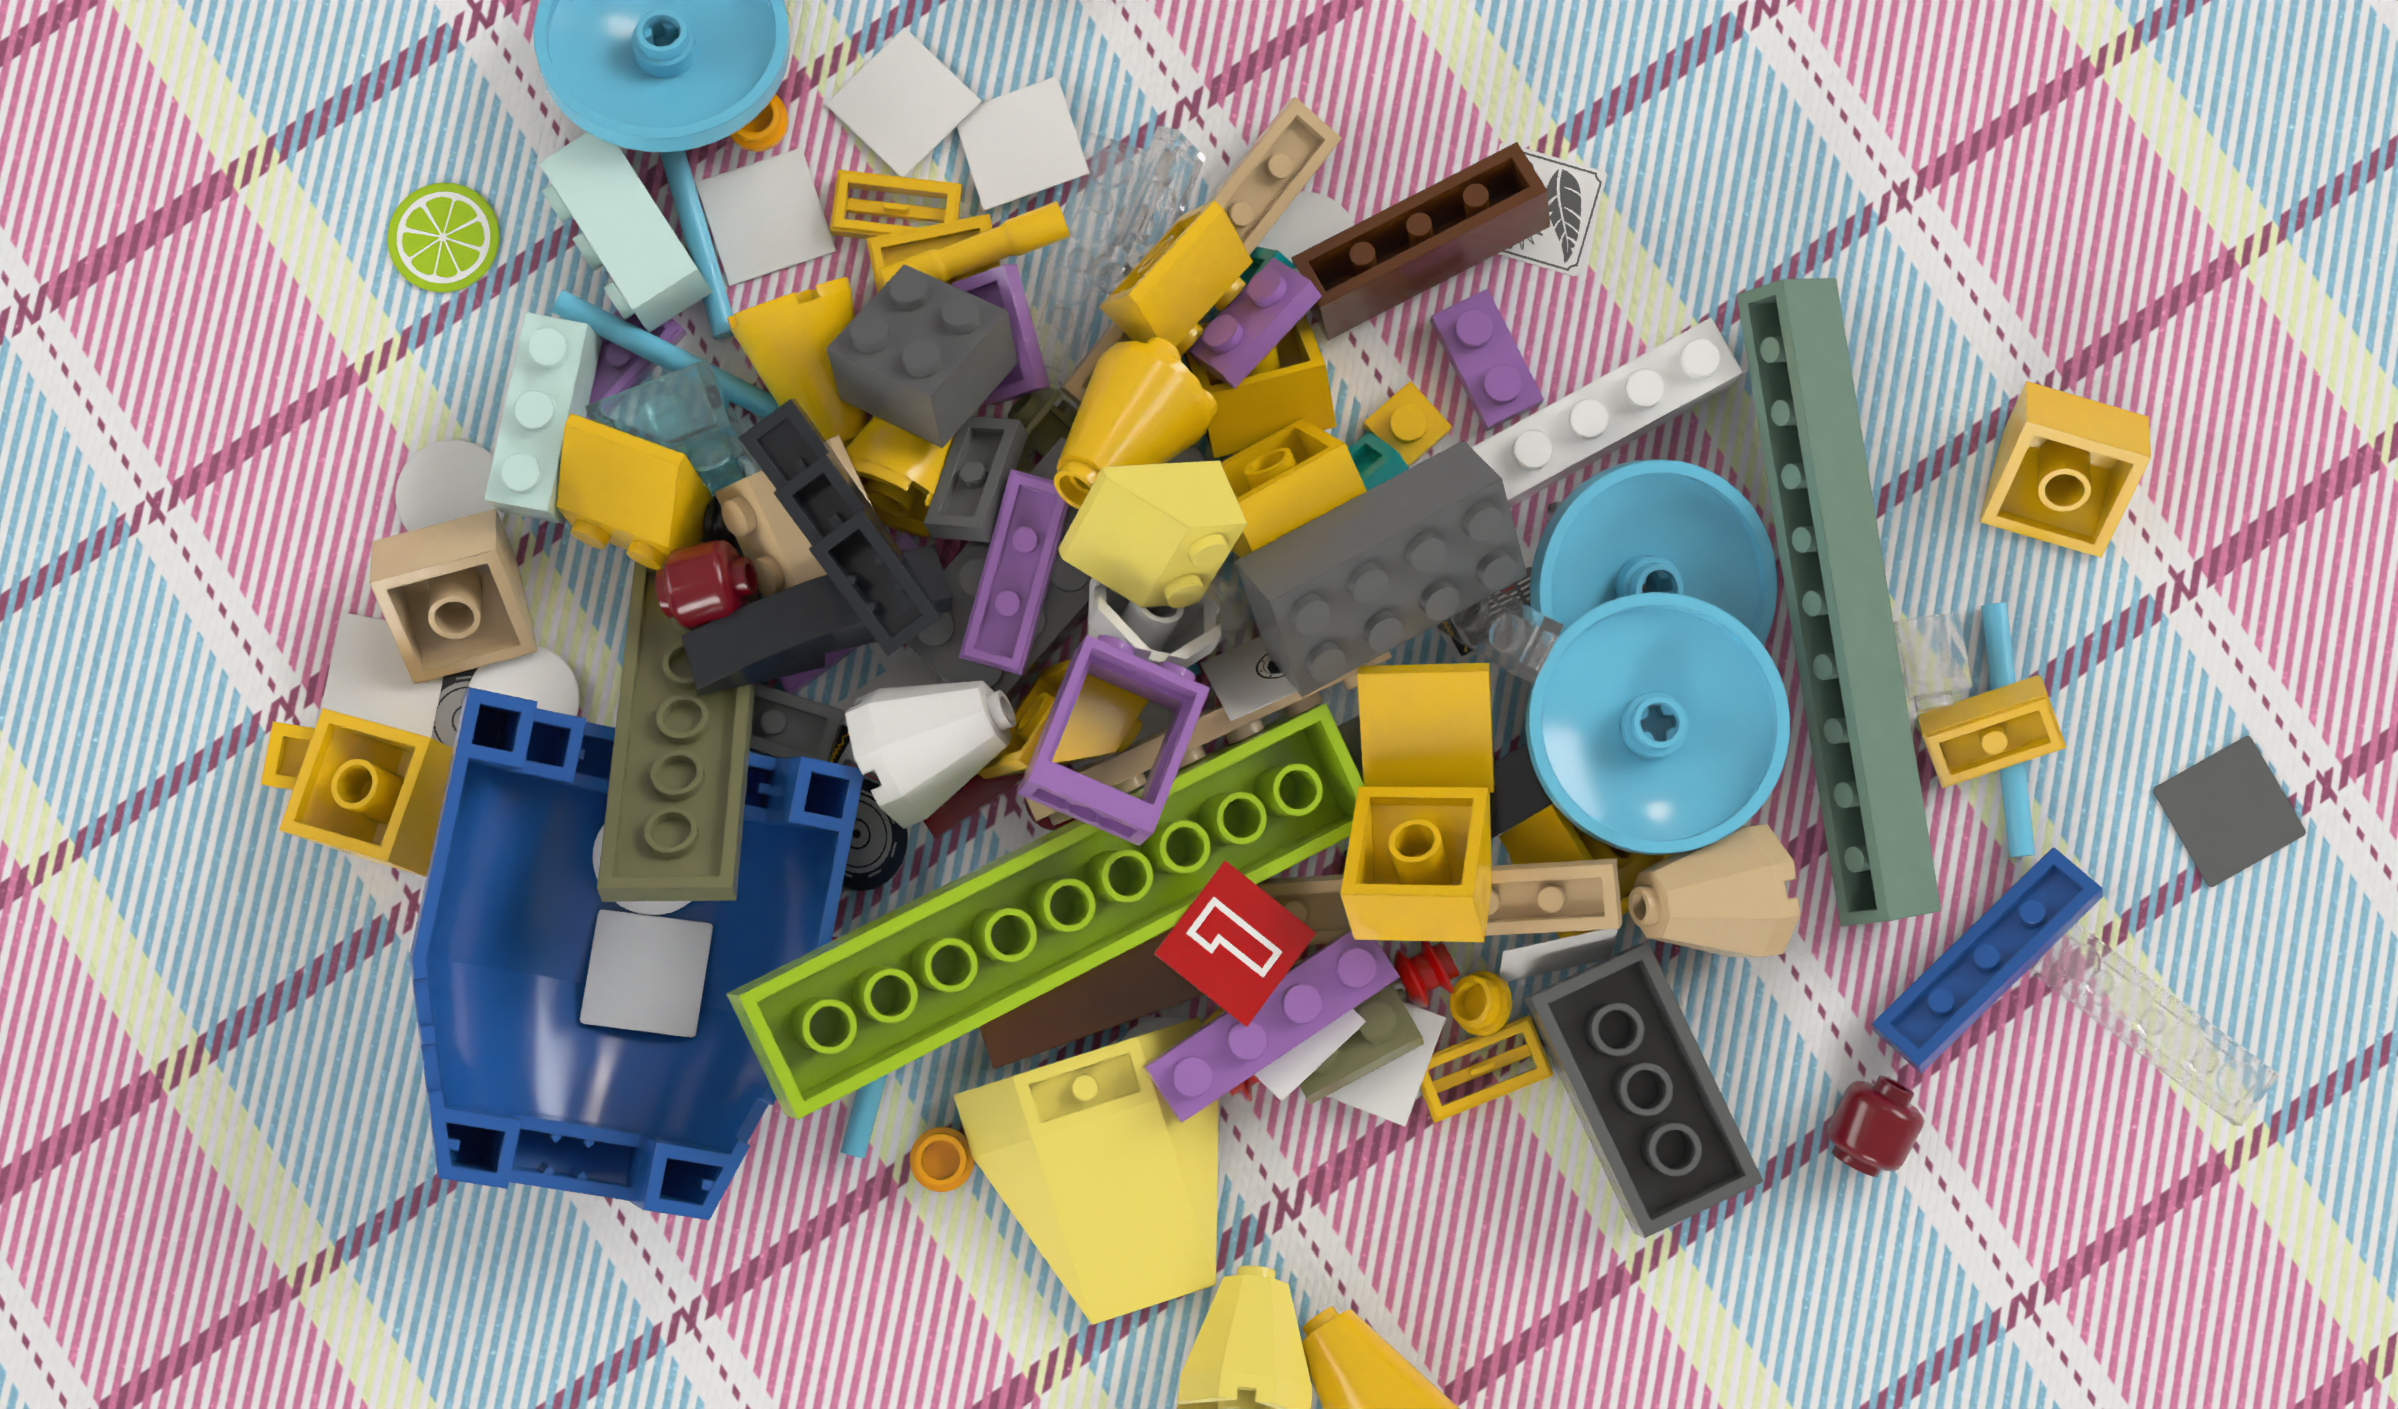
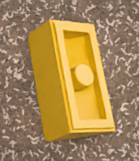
M2040 675L1922 713L1918 716L1921 733L1942 788L2067 748L2042 676Z

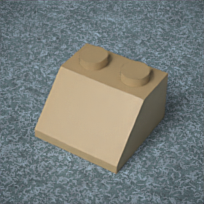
M837 435L826 440L871 505L840 436ZM761 470L714 493L722 507V518L726 527L735 535L744 556L748 557L754 565L758 583L757 589L765 598L802 582L827 575V573L810 552L809 548L812 545L774 495L776 488Z
M497 509L372 541L369 583L414 684L537 652V642L517 559Z

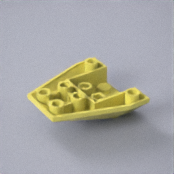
M1200 1017L953 1095L973 1159L1092 1325L1216 1285L1219 1098L1184 1122H1179L1144 1068L1145 1064L1203 1027Z

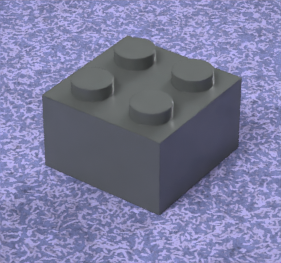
M905 264L826 348L840 400L941 448L950 441L1018 364L1008 310Z

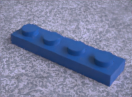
M2053 847L1872 1023L1874 1032L1922 1074L2103 897L2102 887Z

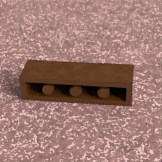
M1516 142L1291 257L1294 271L1311 280L1322 295L1310 308V311L1326 339L1329 341L1549 228L1548 191L1520 145Z
M1174 927L980 1026L979 1028L993 1069L1205 995L1154 954Z

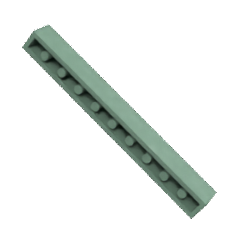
M1836 278L1781 279L1737 294L1840 925L1849 926L1887 922L1941 911L1837 280Z

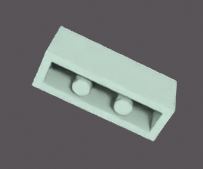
M587 132L539 162L552 183L542 189L543 194L562 222L572 216L577 222L582 233L572 239L593 271L602 265L607 269L614 281L603 288L624 320L636 314L646 330L651 332L713 293L619 146L601 140Z
M528 312L524 313L484 498L485 501L502 513L560 524L564 522V516L556 507L564 427L570 413L586 418L602 340L589 324Z

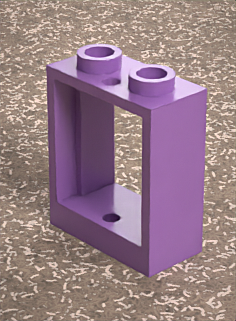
M1086 635L1073 653L1017 794L1140 846L1155 831L1210 688L1195 682V675L1183 666L1166 661H1161L1156 665L1133 655L1135 652L1134 648L1123 640L1108 635H1099L1097 639ZM1087 674L1174 711L1140 799L1052 762Z

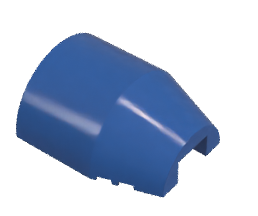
M467 687L409 956L437 1176L440 1179L508 1189L509 1182L614 1198L629 1201L646 1211L710 1220L750 1148L748 1141L768 1105H773L777 1099L726 993L832 941L864 775H862L859 768L803 756L775 758L749 752L736 901H691L684 907L671 913L650 915L710 923L713 926L696 1035L690 1038L583 1024L580 1021L598 912L604 909L635 913L623 908L616 902L601 901L597 890L598 880L593 866L594 843L599 831L605 824L615 728L586 722L587 718L536 708L538 701Z

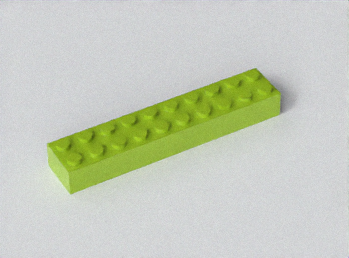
M1318 704L1291 717L1285 715L1265 725L1264 729L1238 742L1227 744L1201 759L1179 768L1155 831L1140 846L1076 819L726 994L784 1115L799 1120L1174 927L1224 860L1253 883L1258 884L1349 837L1358 786H1364L1327 704ZM1145 785L1128 794L1140 799Z

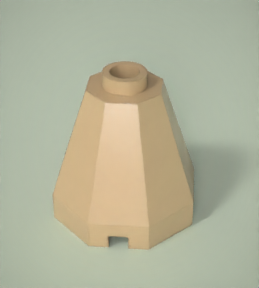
M1768 824L1741 826L1717 842L1696 850L1669 855L1639 872L1628 899L1631 918L1641 928L1646 938L1728 957H1767L1784 954L1801 916L1799 897L1787 898L1785 881L1796 880L1794 860Z

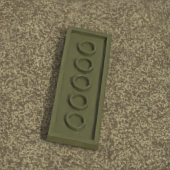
M635 561L597 890L602 902L736 901L755 683L702 696L697 695L681 637L692 630L682 627L675 618L669 619L664 615L658 602L655 587V577L658 570L648 568ZM757 589L755 595L749 596L748 604L762 599L763 594Z

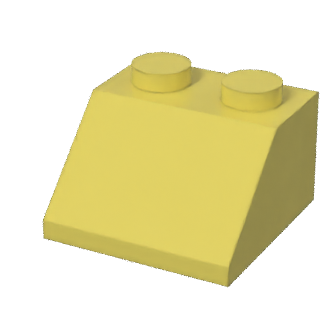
M1220 460L1102 467L1058 547V551L1062 560L1141 608L1156 606L1184 608L1200 602L1246 527L1247 522Z

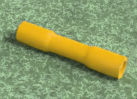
M1055 201L1010 218L991 230L941 249L926 250L879 268L885 284L904 264L947 283L954 277L1004 258L1021 256L1069 238L1070 233L1060 206Z

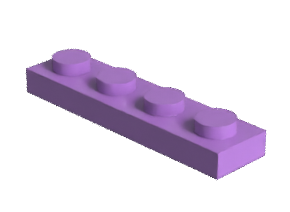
M1350 928L1293 966L1247 1028L1225 1011L1145 1064L1144 1068L1178 1121L1184 1122L1400 978L1377 940H1354Z

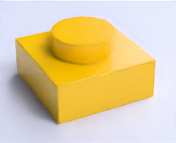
M1411 381L1370 415L1362 425L1367 432H1372L1397 450L1409 468L1452 430V426Z
M273 721L261 785L293 790L315 728Z

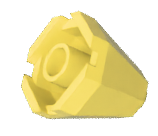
M1247 1265L1238 1267L1237 1275L1223 1277L1181 1372L1176 1409H1311L1313 1389L1289 1284L1275 1279V1270L1262 1266Z

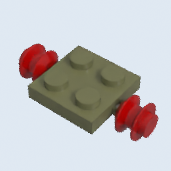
M1421 941V952L1411 958L1399 949L1395 951L1393 967L1400 978L1353 1008L1366 1022L1299 1085L1310 1105L1424 1044L1422 1035L1401 999L1405 997L1403 992L1405 991L1410 1001L1427 1008L1429 1007V991L1440 986L1448 993H1454L1450 980L1458 977L1459 972L1442 941L1431 946L1429 941ZM1253 1075L1229 1092L1233 1096L1244 1091L1250 1102L1252 1101V1085L1260 1082V1080Z

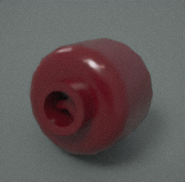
M715 540L672 550L664 561V568L658 569L655 577L656 594L664 615L669 619L675 618L677 623L687 630H694L715 619L731 615L734 610L749 603V596L755 595L758 588L756 571L752 561L748 557L741 558L737 550L725 540Z
M1879 1075L1875 1084L1865 1081L1851 1083L1846 1088L1826 1128L1828 1137L1835 1145L1832 1154L1846 1165L1872 1177H1878L1881 1170H1899L1924 1126L1922 1114L1910 1103L1914 1092L1899 1082Z

